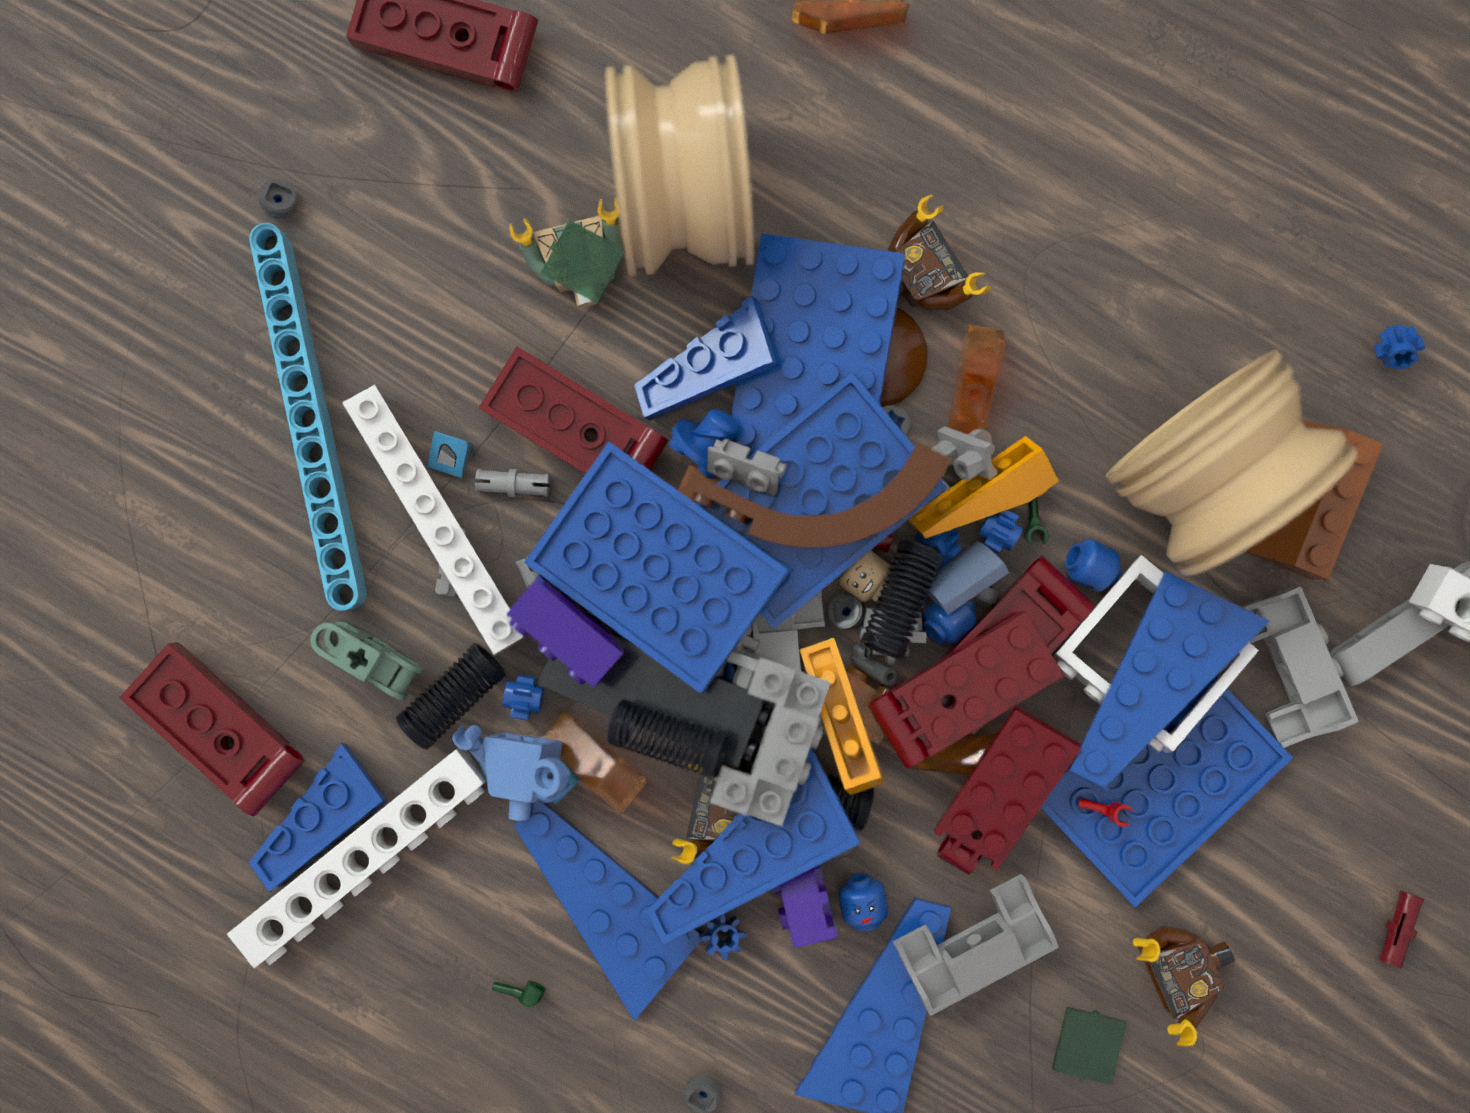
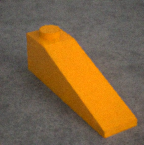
M1024 436L991 459L993 467L997 470L996 476L990 480L979 475L969 481L961 480L921 508L908 521L926 539L1028 503L1034 498L1043 495L1047 489L1059 482L1044 450Z
M835 638L800 649L807 674L831 682L820 714L845 790L852 795L885 784Z

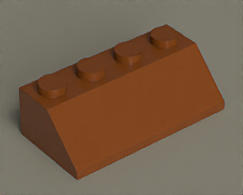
M1301 420L1307 428L1340 430L1347 439L1345 444H1351L1356 449L1358 455L1350 468L1329 489L1289 521L1248 547L1246 553L1311 580H1329L1383 444L1351 430Z

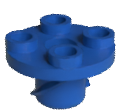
M712 409L700 424L687 419L679 420L672 429L673 437L669 444L674 451L684 456L687 455L697 463V467L703 475L714 479L716 475L707 472L708 448L710 446L713 447L716 440L723 441L728 439L731 441L738 432V426L734 419L724 411Z

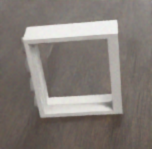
M1142 555L1133 562L1117 583L1096 605L1091 614L1053 655L1063 675L1070 680L1076 677L1086 686L1083 691L1099 704L1110 684L1072 652L1134 580H1137L1154 594L1163 572ZM1248 643L1233 658L1231 663L1170 734L1163 729L1147 746H1151L1158 753L1161 750L1165 753L1173 752L1259 650Z

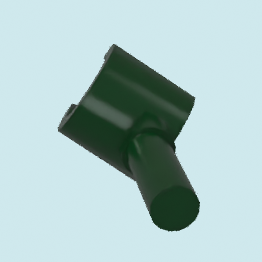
M1036 497L1029 502V525L1025 528L1023 534L1024 539L1031 545V534L1034 530L1039 529L1041 531V542L1043 544H1046L1049 538L1046 528L1040 525L1038 499Z
M495 981L492 985L493 991L518 998L519 1002L526 1007L536 1005L545 993V988L534 981H528L524 989Z

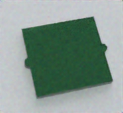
M569 220L558 242L552 244L553 251L541 274L598 304L610 281H615L614 273L625 255V250Z
M1067 1007L1052 1069L1075 1075L1080 1081H1084L1087 1078L1112 1084L1126 1022L1102 1016L1097 1010L1090 1013Z

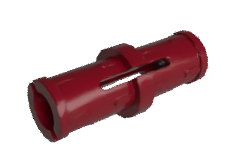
M1400 891L1392 921H1387L1385 927L1389 930L1378 960L1398 968H1403V961L1411 938H1416L1417 931L1414 928L1424 899Z

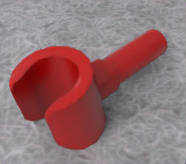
M1079 798L1077 805L1078 807L1106 815L1109 821L1121 827H1126L1129 823L1119 820L1117 818L1118 812L1121 809L1133 811L1130 806L1119 801H1114L1108 805Z

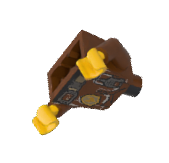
M929 195L920 200L918 211H914L897 229L888 251L906 254L899 297L904 295L911 307L920 305L925 310H950L971 299L972 294L981 295L988 293L991 286H985L979 290L976 287V280L986 273L976 272L968 276L934 220L928 223L927 219L934 218L943 211V205L939 206L934 213L927 209L928 200L934 196Z
M723 763L726 767L746 773L741 767L737 768L728 763ZM720 772L714 779L699 775L686 839L691 841L678 838L673 840L672 845L683 847V852L680 856L672 857L674 861L688 864L694 858H698L740 814L710 803Z
M1161 926L1145 938L1133 939V945L1138 946L1141 954L1136 959L1144 961L1164 1010L1174 1020L1179 1019L1178 1023L1168 1026V1033L1170 1035L1180 1034V1040L1176 1043L1177 1046H1192L1197 1040L1196 1028L1217 999V993L1224 988L1217 969L1235 962V959L1225 941L1208 948L1202 938L1195 933H1191L1189 930Z

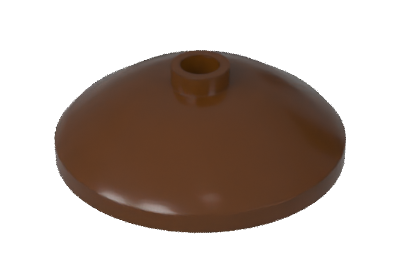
M898 307L880 405L882 408L896 405L907 398L919 385L927 365V345L924 335L916 321Z

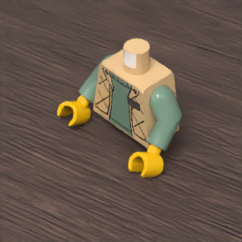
M617 198L614 199L616 209L611 212L603 209V201L600 199L598 204L599 216L535 232L532 231L528 219L523 218L527 227L523 234H517L514 232L512 224L509 225L511 237L520 243L519 248L529 269L546 285L556 286L559 292L573 290L578 308L589 307L598 303L594 285L608 281V272H611L616 267L623 247L620 220L617 219L619 215Z

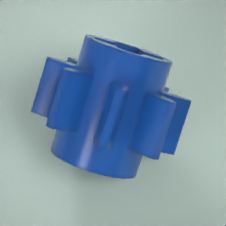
M1393 325L1387 328L1383 333L1379 334L1382 343L1374 345L1377 359H1382L1385 368L1391 366L1394 369H1406L1412 366L1416 361L1420 360L1417 351L1425 349L1422 336L1417 334L1415 326L1407 328L1404 325Z
M1005 510L999 514L986 517L978 531L980 536L986 538L983 544L996 554L1001 551L1002 547L1011 551L1023 530V527L1015 523L1019 515L1010 510Z
M955 528L926 539L919 532L914 537L921 544L938 551L943 556L942 566H945L951 559H954L962 549L956 544L960 534Z
M520 674L517 676L516 682L507 681L503 696V708L511 709V718L528 720L531 713H540L544 697V687L535 686L537 677Z
M722 914L717 919L705 923L707 925L706 933L699 934V938L702 941L710 942L706 946L705 951L712 955L718 950L723 960L727 959L728 952L735 950L740 953L741 949L738 946L739 938L746 937V933L743 930L735 929L740 920L733 916L727 921L725 915ZM720 929L728 935L725 941L716 936Z

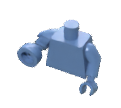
M471 725L468 730L464 726H460L452 737L454 744L458 748L469 750L478 761L488 783L489 794L492 797L509 799V819L529 820L531 803L537 801L543 803L557 801L570 785L568 783L570 777L569 769L559 760L562 748L561 740L507 732L485 736L483 739L479 738L481 736V728L476 725Z

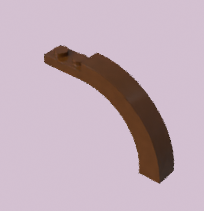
M916 443L904 467L879 493L850 509L821 516H797L776 512L694 474L691 475L686 488L694 491L691 499L711 508L716 501L728 507L726 515L746 524L749 517L754 519L748 534L785 546L829 548L865 540L900 522L929 496L941 480L952 458Z

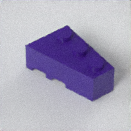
M539 574L507 612L506 615L511 618L509 624L522 636L526 637L530 634L540 643L538 645L539 650L549 659L555 661L558 658L569 667L566 670L567 673L579 684L584 685L587 682L594 687L623 654L624 647L591 616L587 617L572 604L574 600L565 593L561 595L547 583L548 580Z
M820 864L773 888L775 895L782 894L784 907L778 908L783 930L790 929L794 948L838 938Z

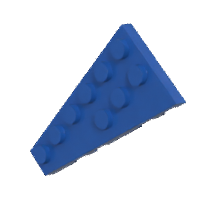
M1168 572L1163 573L1081 743V750L1074 758L1068 772L1100 788H1105L1269 623V620Z
M810 747L805 760L811 763L805 784H797L782 826L740 813L721 832L718 838L698 856L680 878L676 879L647 910L662 945L862 843L814 748Z
M534 802L531 805L530 819L518 821L514 827L635 1021L701 941L699 934L702 932L695 928L662 945L647 913V910L659 896L548 803Z
M917 897L913 898L893 930L892 937L872 964V969L866 979L859 985L833 1027L827 1042L812 1061V1066L806 1076L796 1087L795 1095L867 1113H903L927 1011L918 996L909 974L903 966L893 941L926 925L936 945L944 941L951 911L949 905Z

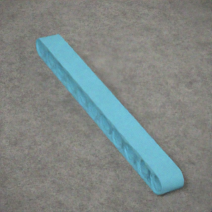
M261 223L256 225L250 233V247L324 593L328 604L333 609L338 611L355 610L365 603L367 590L293 245L290 238L278 227L270 223ZM271 236H277L276 246L271 250H265L266 240ZM284 270V281L277 286H273L272 279L274 274ZM291 305L293 308L291 317L288 320L281 321V310L285 306ZM294 340H299V352L294 356H289L287 353L288 345ZM301 375H306L308 378L306 388L297 392L295 389L296 379ZM313 409L315 421L311 426L304 427L302 417L306 411ZM320 444L323 449L322 458L318 462L313 463L310 459V450L313 446ZM327 479L331 485V490L326 497L321 498L317 493V487L322 480ZM334 514L338 519V527L333 533L329 534L325 529V520L329 515ZM341 549L346 556V562L342 568L337 569L332 563V556L336 550ZM346 584L353 590V599L349 604L341 601L339 593Z

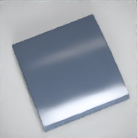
M976 540L961 550L945 566L941 565L940 569L935 571L937 575L933 577L935 581L930 583L932 588L928 589L930 591L928 596L934 603L937 602L948 615L1003 578L1009 571L1005 563L994 552Z

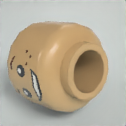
M870 550L841 574L839 584L861 602H867L870 599L876 602L878 600L877 597L881 595L879 591L883 589L882 584L886 583L884 579L888 577L886 573L890 571V565Z

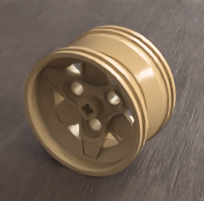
M734 54L725 55L724 64H718L716 56L708 57V61L694 62L670 81V85L654 86L633 65H624L623 74H616L615 66L606 67L612 153L629 276H638V268H645L646 275L655 274L672 250L687 248L689 253L713 265L728 263V267H733L737 264V258H743L745 265H753L754 245L749 171L740 86Z
M1273 350L1255 359L1188 404L1125 454L1105 476L1111 484L1119 481L1116 487L1117 493L1121 497H1126L1132 506L1161 517L1165 516L1169 520L1172 527L1166 555L1172 562L1177 563V569L1183 576H1191L1206 571L1244 551L1272 533L1329 489L1350 468L1358 455L1356 449L1351 444H1345L1347 439L1340 430L1307 428L1301 421L1300 385L1292 376L1293 369L1289 364L1278 365L1282 360V355L1278 350Z

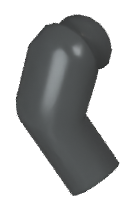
M863 644L853 646V654L850 655L852 666L886 686H891L896 682L898 678L897 671L870 658L872 649Z

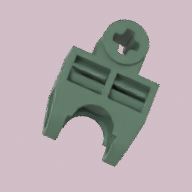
M350 622L322 623L311 634V646L318 655L361 681H369L381 691L402 701L406 700L408 696L406 691L417 673L421 674L424 669L413 659L396 652V648ZM325 629L327 630L324 635V641L329 650L324 649L319 643L320 633ZM334 631L337 633L339 639L337 645H335V643L333 642Z

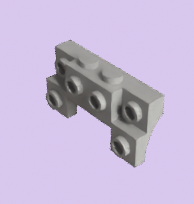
M1292 586L1264 599L1254 600L1240 606L1269 620V623L1249 643L1264 639L1290 699V703L1264 713L1275 739L1283 748L1318 735L1339 731L1359 722L1341 681V677H1343L1342 668L1338 661L1331 657L1326 646L1329 642L1327 633L1320 624H1317L1301 586Z
M822 591L775 629L769 625L760 613L752 624L753 638L760 641V646L757 651L749 648L747 650L801 672L797 629L825 626ZM770 701L769 706L773 707L774 703ZM820 714L818 726L823 727L821 736H827L823 720ZM762 727L763 735H764V732H765L766 727H765V728Z
M759 657L747 693L774 703L751 774L722 765L710 803L782 826L797 784L804 785L811 763L805 760L810 747L816 749L823 731V727L818 726L819 715L831 682Z
M1022 874L990 890L998 913L936 945L926 925L893 941L903 966L930 1016L1059 948L1053 931L1046 921L1027 879Z

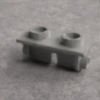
M728 439L723 441L716 440L714 446L708 448L707 472L713 473L721 479L732 480L749 486L757 492H765L773 496L777 495L779 478H783L787 468V464L781 463V458L757 451L752 461L748 460L750 448Z

